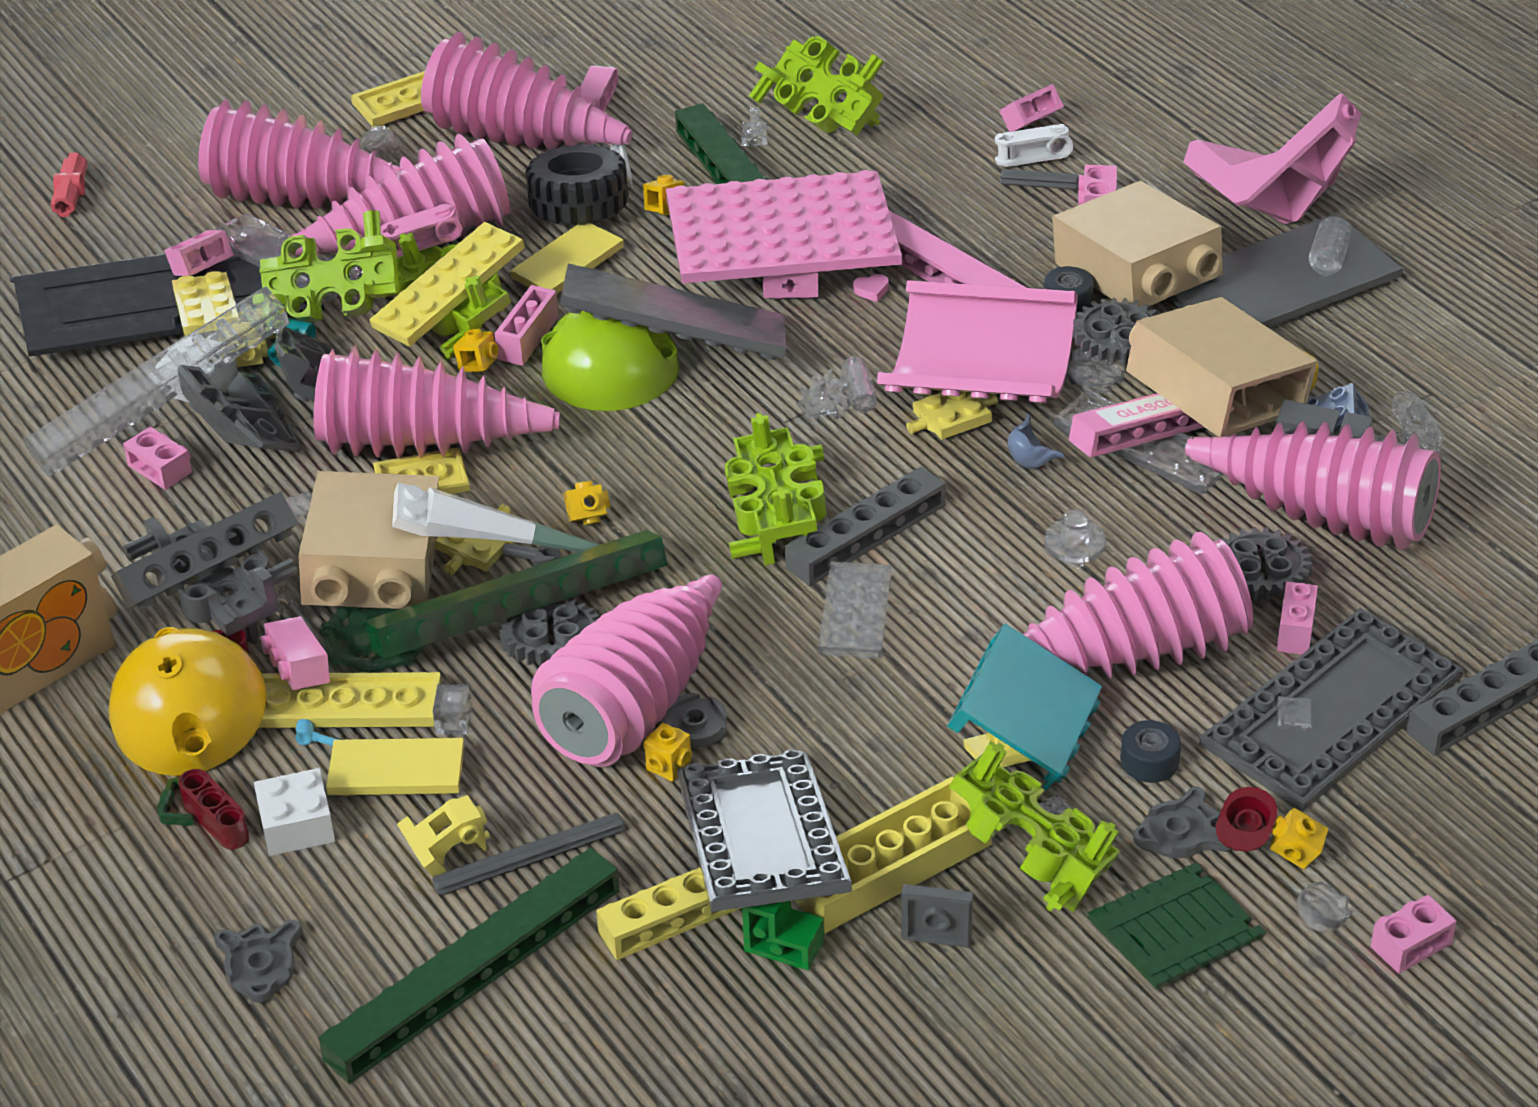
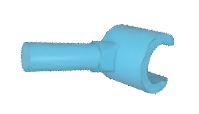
M301 719L297 722L295 739L300 745H308L311 741L333 746V741L338 740L314 732V724L309 720Z

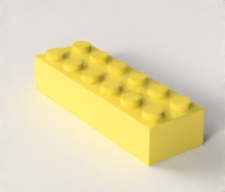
M953 777L836 837L851 879L852 892L795 900L804 912L824 918V934L902 893L903 884L917 885L992 845V838L985 844L968 830L967 822L971 815L970 807L962 796L949 788L954 779Z

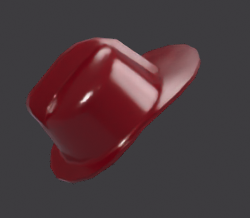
M1243 787L1229 794L1216 823V835L1219 841L1230 849L1244 852L1257 850L1265 845L1270 838L1277 818V805L1274 798L1267 791L1258 787Z

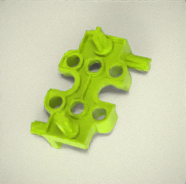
M814 36L809 38L804 45L793 40L785 48L786 51L775 68L771 69L761 62H758L754 68L762 77L750 93L749 97L761 104L774 84L776 86L774 89L775 99L796 115L802 111L808 101L817 99L819 103L804 118L825 133H832L839 126H842L858 136L865 124L873 127L874 124L878 126L881 122L878 120L880 115L875 112V109L885 95L874 87L871 81L884 64V61L874 54L871 55L865 66L855 57L847 54V58L840 68V74L833 75L831 67L838 58L840 51L823 38ZM843 92H847L846 99L843 102L838 103L837 99L839 95Z
M368 210L363 213L365 237L349 228L335 230L338 253L330 261L326 262L319 259L316 239L308 238L305 235L287 238L281 246V256L260 259L259 269L261 273L262 295L253 296V304L255 307L264 310L266 335H277V329L280 324L282 325V311H287L289 315L305 322L311 323L322 320V300L330 293H338L341 296L342 312L346 317L367 314L373 307L374 298L400 294L399 278H401V273L398 271L396 243L382 235L380 211ZM355 239L356 244L354 248L348 251L349 242ZM302 247L303 252L301 256L295 258L296 250ZM355 266H360L363 271L361 278L356 281L351 280V269ZM302 274H308L310 282L305 288H299L297 284V279ZM360 293L359 302L352 305L353 296ZM307 301L306 309L300 312L299 307L301 303Z
M411 232L407 235L401 234L398 242L404 256L397 258L398 271L401 273V278H399L400 293L457 246L458 243L442 249L433 246L419 251L414 235ZM497 272L483 284L479 276L467 277L464 285L468 297L431 328V330L441 336L452 335L458 331V334L439 347L447 359L455 355L453 346L465 335L466 331L480 329L484 322L499 311L503 312L504 308L511 303L508 292L502 288Z
M757 413L755 418H751L753 434L733 438L737 457L731 458L726 462L725 474L730 499L735 495L748 493L754 487L758 488L753 494L733 498L738 529L744 535H758V537L729 542L732 559L761 553L764 565H770L775 563L772 543L776 542L777 539L801 534L807 536V533L818 531L816 522L821 521L827 515L824 487L822 481L817 479L815 463L824 461L825 458L821 444L811 447L804 444L793 445L788 427L770 430L768 415L762 416L761 413ZM766 464H776L772 467H763ZM812 479L815 480V481H811V482H808V483H802V484H801V483H796V482H794V481L801 482V481H807V480H812Z
M991 741L983 754L955 775L949 786L950 789L962 796L970 807L971 815L967 822V828L985 844L995 836L997 831L1003 830L1009 824L1026 830L1032 836V839L1025 848L1029 853L1019 869L1038 881H1052L1050 885L1051 890L1043 899L1048 903L1046 906L1048 911L1052 912L1055 908L1060 911L1063 907H1066L1073 913L1079 907L1091 885L1113 865L1121 851L1112 845L1119 831L1115 829L1116 825L1112 822L1108 824L1105 821H1101L1094 833L1095 825L1093 821L1076 807L1073 810L1068 808L1060 815L1044 810L1037 802L1044 792V789L1041 788L1042 783L1025 772H1009L1000 766L1007 752L1003 750L1004 746L998 743L996 745Z

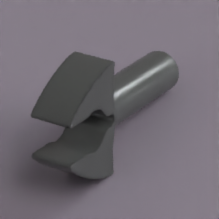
M506 543L503 547L504 555L531 559L534 566L561 558L559 548L547 546L532 548Z

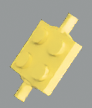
M942 392L927 396L924 399L913 402V412L920 419L908 422L906 424L907 430L910 434L926 429L934 432L942 440L992 422V412L987 407L998 403L996 394H989L988 399L971 398V392H960V397L943 396Z
M501 504L497 509L508 514L511 512L507 505L504 507V504ZM438 537L435 540V547L451 557L449 562L444 565V570L446 573L449 574L450 572V575H454L461 565L475 566L487 572L503 554L504 545L506 543L512 544L513 542L479 538Z

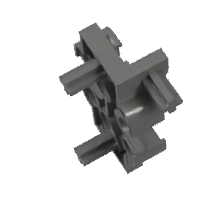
M151 517L144 521L147 535L124 545L122 549L128 561H132L149 552L153 554L208 526L200 519L194 523L189 522L186 527L167 535L163 526L154 517ZM229 532V542L234 546H240L239 536ZM201 546L202 556L209 560L213 559L212 549L208 546ZM258 550L257 554L245 559L241 563V567L235 570L229 567L222 569L218 565L210 569L212 575L195 583L193 578L183 582V585H194L184 590L178 589L180 608L193 622L205 623L212 620L227 637L243 630L246 634L247 642L250 641L253 644L257 642V637L260 636L257 622L279 611L274 585L296 575L299 571L292 558L270 568L266 555L261 550ZM246 551V552H244V553L238 555L237 558L242 557L243 555L247 554L248 552ZM174 559V569L179 573H185V563L180 559ZM227 591H236V593L229 596L222 595Z

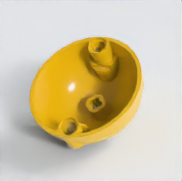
M165 627L158 631L154 638L146 640L134 649L121 664L114 677L108 712L116 743L124 755L134 764L154 773L179 776L190 769H201L203 771L212 769L237 754L257 731L266 708L267 693L265 681L255 662L237 643L218 633L205 629Z

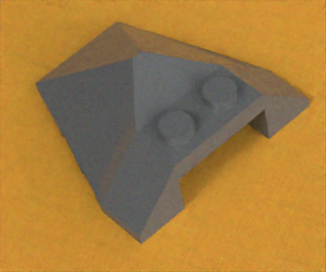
M280 324L277 329L275 350L286 381L294 391L293 395L296 398L305 402H309L310 399L315 400L317 375L322 356L330 354L333 347ZM333 348L336 355H341L338 351H336Z
M180 365L177 368L181 391L190 402L189 406L199 413L225 442L296 452L302 449L291 425L287 424L285 426L282 420L285 415L281 408L277 410L273 403L276 400V396L258 374L239 372L227 389H222L215 386L201 367Z

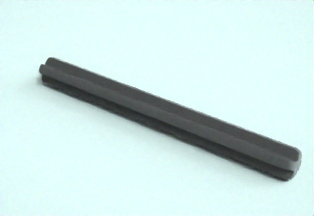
M615 812L435 875L433 877V886L438 895H443L608 837L624 830L623 819L619 813Z

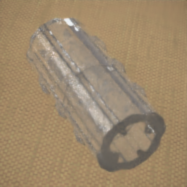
M850 357L845 360L841 368L845 389L848 392V399L851 402L852 408L860 413H866L871 411L877 404L876 390L865 360L859 357Z

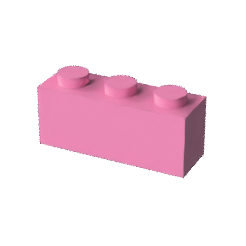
M533 285L529 287L495 332V341L498 345V360L522 366L525 364L541 342V338L547 334L559 318L557 293L555 290Z
M301 616L264 624L265 635L261 636L263 651L265 654L270 655L273 667H278L281 679L286 680L292 690L330 683L327 653Z

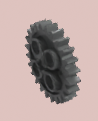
M1113 297L1112 302L1109 303L1105 299H1101L1100 305L1091 302V308L1083 306L1082 312H1077L1076 319L1073 320L1075 345L1081 346V352L1089 351L1090 358L1098 355L1100 362L1108 358L1111 364H1114L1116 360H1120L1125 365L1126 360L1129 359L1131 349L1129 335L1136 321L1145 317L1155 316L1157 310L1148 311V304L1140 307L1138 306V300L1131 304L1128 303L1127 298H1124L1122 302H1118Z
M1252 527V533H1247L1244 529H1240L1239 536L1231 532L1229 533V540L1221 538L1235 555L1247 583L1249 594L1253 596L1254 602H1257L1259 597H1264L1267 602H1270L1271 596H1276L1279 600H1283L1286 581L1309 583V576H1311L1312 555L1308 554L1307 546L1301 547L1302 540L1292 541V534H1287L1283 537L1279 529L1274 533H1269L1268 527H1265L1263 532H1258L1256 527ZM1258 549H1260V551H1261L1262 561L1260 560V556L1257 555V554H1258ZM1261 564L1262 571L1265 573V580L1261 576Z
M561 600L557 603L506 618V622L501 624V644L503 645V650L508 651L509 657L516 656L517 662L526 659L527 665H531L536 661L540 667L544 662L551 659L557 650L564 647L569 640L580 634L585 627L596 622L600 615L595 614L594 608L587 609L585 603L576 606V600H572L568 604ZM550 619L554 620L555 645L552 646L549 645L548 620Z

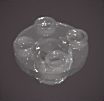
M1072 509L1065 512L1062 518L1053 523L1045 533V550L1056 559L1067 562L1073 568H1080L1086 562L1098 558L1106 546V536L1102 528L1091 521V517L1087 512L1080 509Z

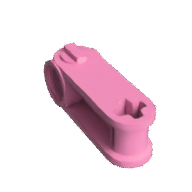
M440 204L436 207L387 222L381 226V233L398 245V249H396L397 257H402L404 255L398 242L401 234L407 235L411 232L420 251L456 240L462 233V225L458 212L453 205Z

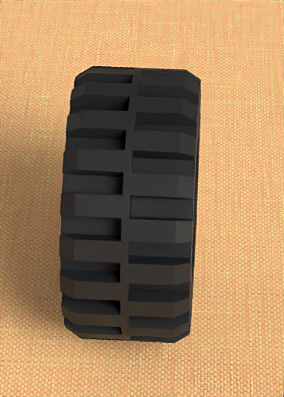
M576 144L575 146L565 145L557 149L552 148L546 153L538 154L536 158L530 161L526 168L529 207L537 217L539 216L544 221L549 220L553 224L585 225L589 222H600L601 219L613 217L614 213L618 214L628 201L626 162L618 152L610 150L605 146Z

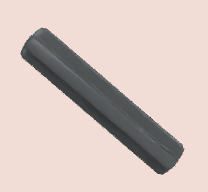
M1002 169L1000 182L1004 185L1077 189L1078 175L1072 173Z

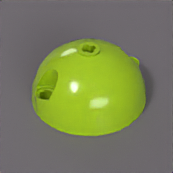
M582 311L580 314L568 312L560 319L551 332L541 338L543 354L542 378L549 391L558 399L582 409L615 411L637 407L659 397L676 380L680 367L676 344L669 331L655 333L650 331L648 326L640 324L637 327H630L622 324L621 320L614 318L600 320L593 317V313Z

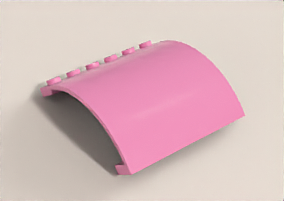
M907 280L906 292L910 295L905 330L897 363L892 373L878 372L877 384L885 386V391L902 393V388H914L913 393L931 395V390H942L943 396L960 397V392H971V398L988 399L989 394H1000V400L1017 401L1018 396H1028L1029 402L1047 403V398L1057 399L1065 382L1072 348L1073 320L1076 318L1078 294L1075 291Z

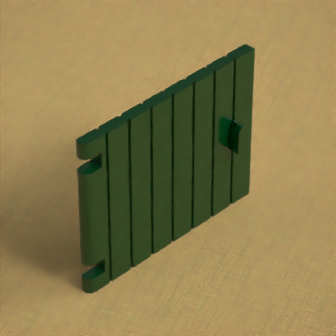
M1196 862L1088 912L1087 918L1155 989H1159L1169 984V982H1173L1252 942L1260 940L1266 935V931L1260 925L1251 929L1247 926L1252 921V917L1209 875L1203 878L1198 877L1203 872V869Z

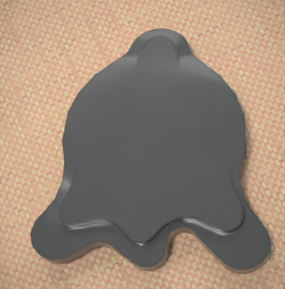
M1197 786L1190 788L1180 799L1166 801L1150 808L1146 819L1133 832V842L1138 847L1151 850L1169 858L1181 859L1191 857L1206 850L1222 852L1232 850L1219 841L1216 835V828L1213 826L1216 825L1220 814L1217 810L1205 805V791Z
M293 919L287 920L272 933H266L264 926L261 924H255L241 933L228 929L218 931L215 934L214 940L216 947L226 956L224 967L230 986L237 992L248 996L251 1001L261 1003L269 1000L276 991L286 985L295 971L293 947L302 935L301 923Z

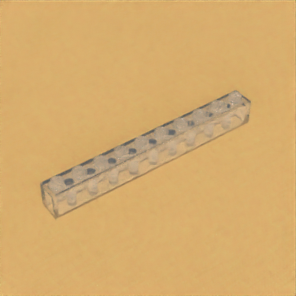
M266 286L24 438L23 441L31 457L48 478L56 472L62 471L67 465L81 456L87 455L92 449L112 439L128 426L136 424L141 418L155 409L161 408L175 396L182 394L177 371L180 365L201 367L209 377L213 372L227 363L233 362L244 352L258 346L260 342L269 336L280 332L285 326L290 324L285 307Z

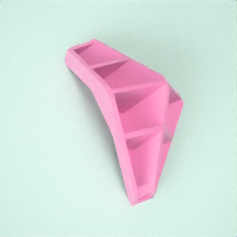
M1342 93L1337 95L1278 152L1263 155L1202 140H1195L1189 143L1183 163L1198 178L1208 182L1236 206H1246L1267 214L1284 224L1301 220L1316 199L1329 185L1334 184L1344 158L1356 143L1355 134L1362 113Z

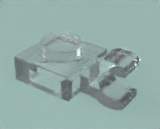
M750 107V122H742V146H767L768 122H761L760 107Z

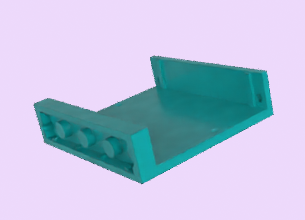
M1004 623L990 640L947 727L958 734L969 720L1049 771L1044 778L1046 781L1042 787L1047 791L1055 781L1061 783L1067 775L1070 766L1066 763L1068 760H1072L1080 747L1077 740L1083 737L1091 722L1087 718L1094 714L1100 704L1097 696L1102 686Z

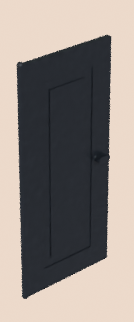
M290 236L230 244L234 256L191 276H205L207 273L214 271L226 272L238 314L263 311L253 304V296L262 295L261 273L259 269L260 259L281 256V246ZM166 254L12 276L10 282L14 283L28 357L168 335L180 337L181 333L184 332L172 280H178L182 276L173 275ZM302 274L297 279L299 288H305L310 282L308 274ZM307 301L301 303L299 307L300 312L306 309ZM322 302L321 307L322 311L324 312V305ZM287 311L281 312V318L291 317Z

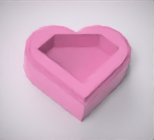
M882 274L858 277L853 282V290L856 295L874 302H878L889 289V280L887 276Z

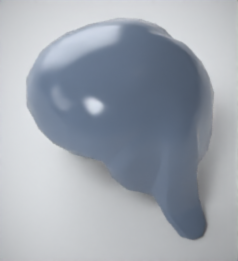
M1029 413L1026 420L1015 427L1008 436L1009 452L1013 459L1024 468L1036 469L1055 458L1065 457L1062 452L1054 451L1041 445L1031 428Z

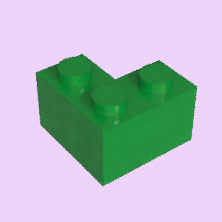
M791 901L742 908L745 952L809 971L824 942V918L809 912L792 909Z

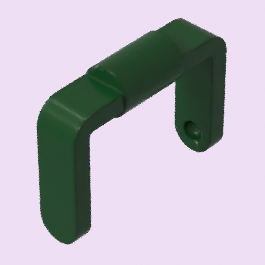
M171 778L168 780L166 788L162 790L157 805L159 821L162 824L192 826L195 822L193 815L168 813L175 796V789L180 790L179 778Z

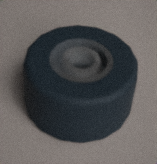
M1063 266L1051 270L1045 276L1044 289L1075 291L1078 294L1076 314L1077 312H1082L1083 306L1091 307L1094 280L1087 271L1078 267Z
M1145 720L1132 724L1124 731L1120 760L1122 768L1129 776L1138 781L1153 783L1169 779L1177 772L1180 763L1181 740L1173 727L1164 722Z

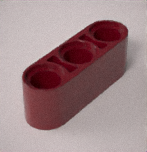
M201 769L185 771L179 778V787L185 809L195 817L222 847L230 850L243 847L249 840V832L243 809L205 771Z

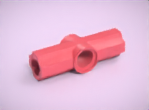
M69 153V156L64 158L60 173H55L54 194L51 201L52 212H56L60 217H69L70 213L75 210L78 197L84 196L85 193L84 176L88 164L86 158L82 157L79 153Z

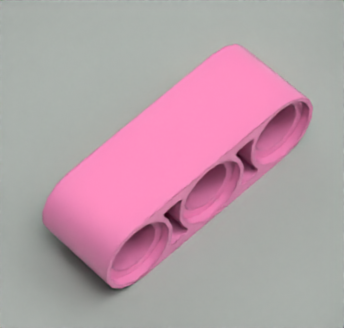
M591 65L580 86L581 98L588 103L594 100L595 107L605 112L617 86V68Z

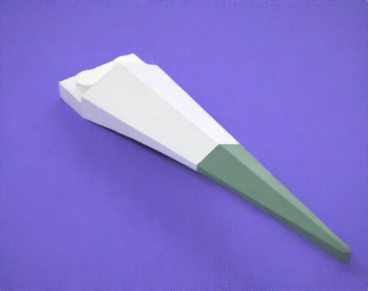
M398 482L394 491L392 527L420 536L502 540L576 552L600 545L429 487L427 492L415 485H405Z

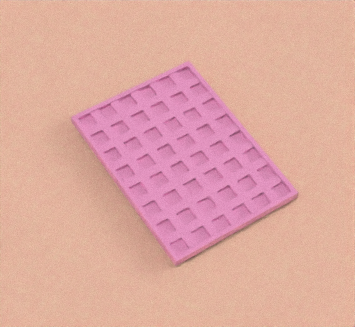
M862 170L858 173L846 174L837 172L833 175L823 176L812 174L799 178L756 179L751 182L731 181L727 184L716 185L706 183L700 186H676L666 189L682 283L902 264V254L877 171Z

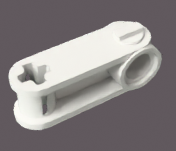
M1064 124L1007 132L995 137V144L998 145L996 164L1005 167L1062 159L1067 157L1073 150L1069 129ZM1062 139L1058 144H1053L1056 140Z

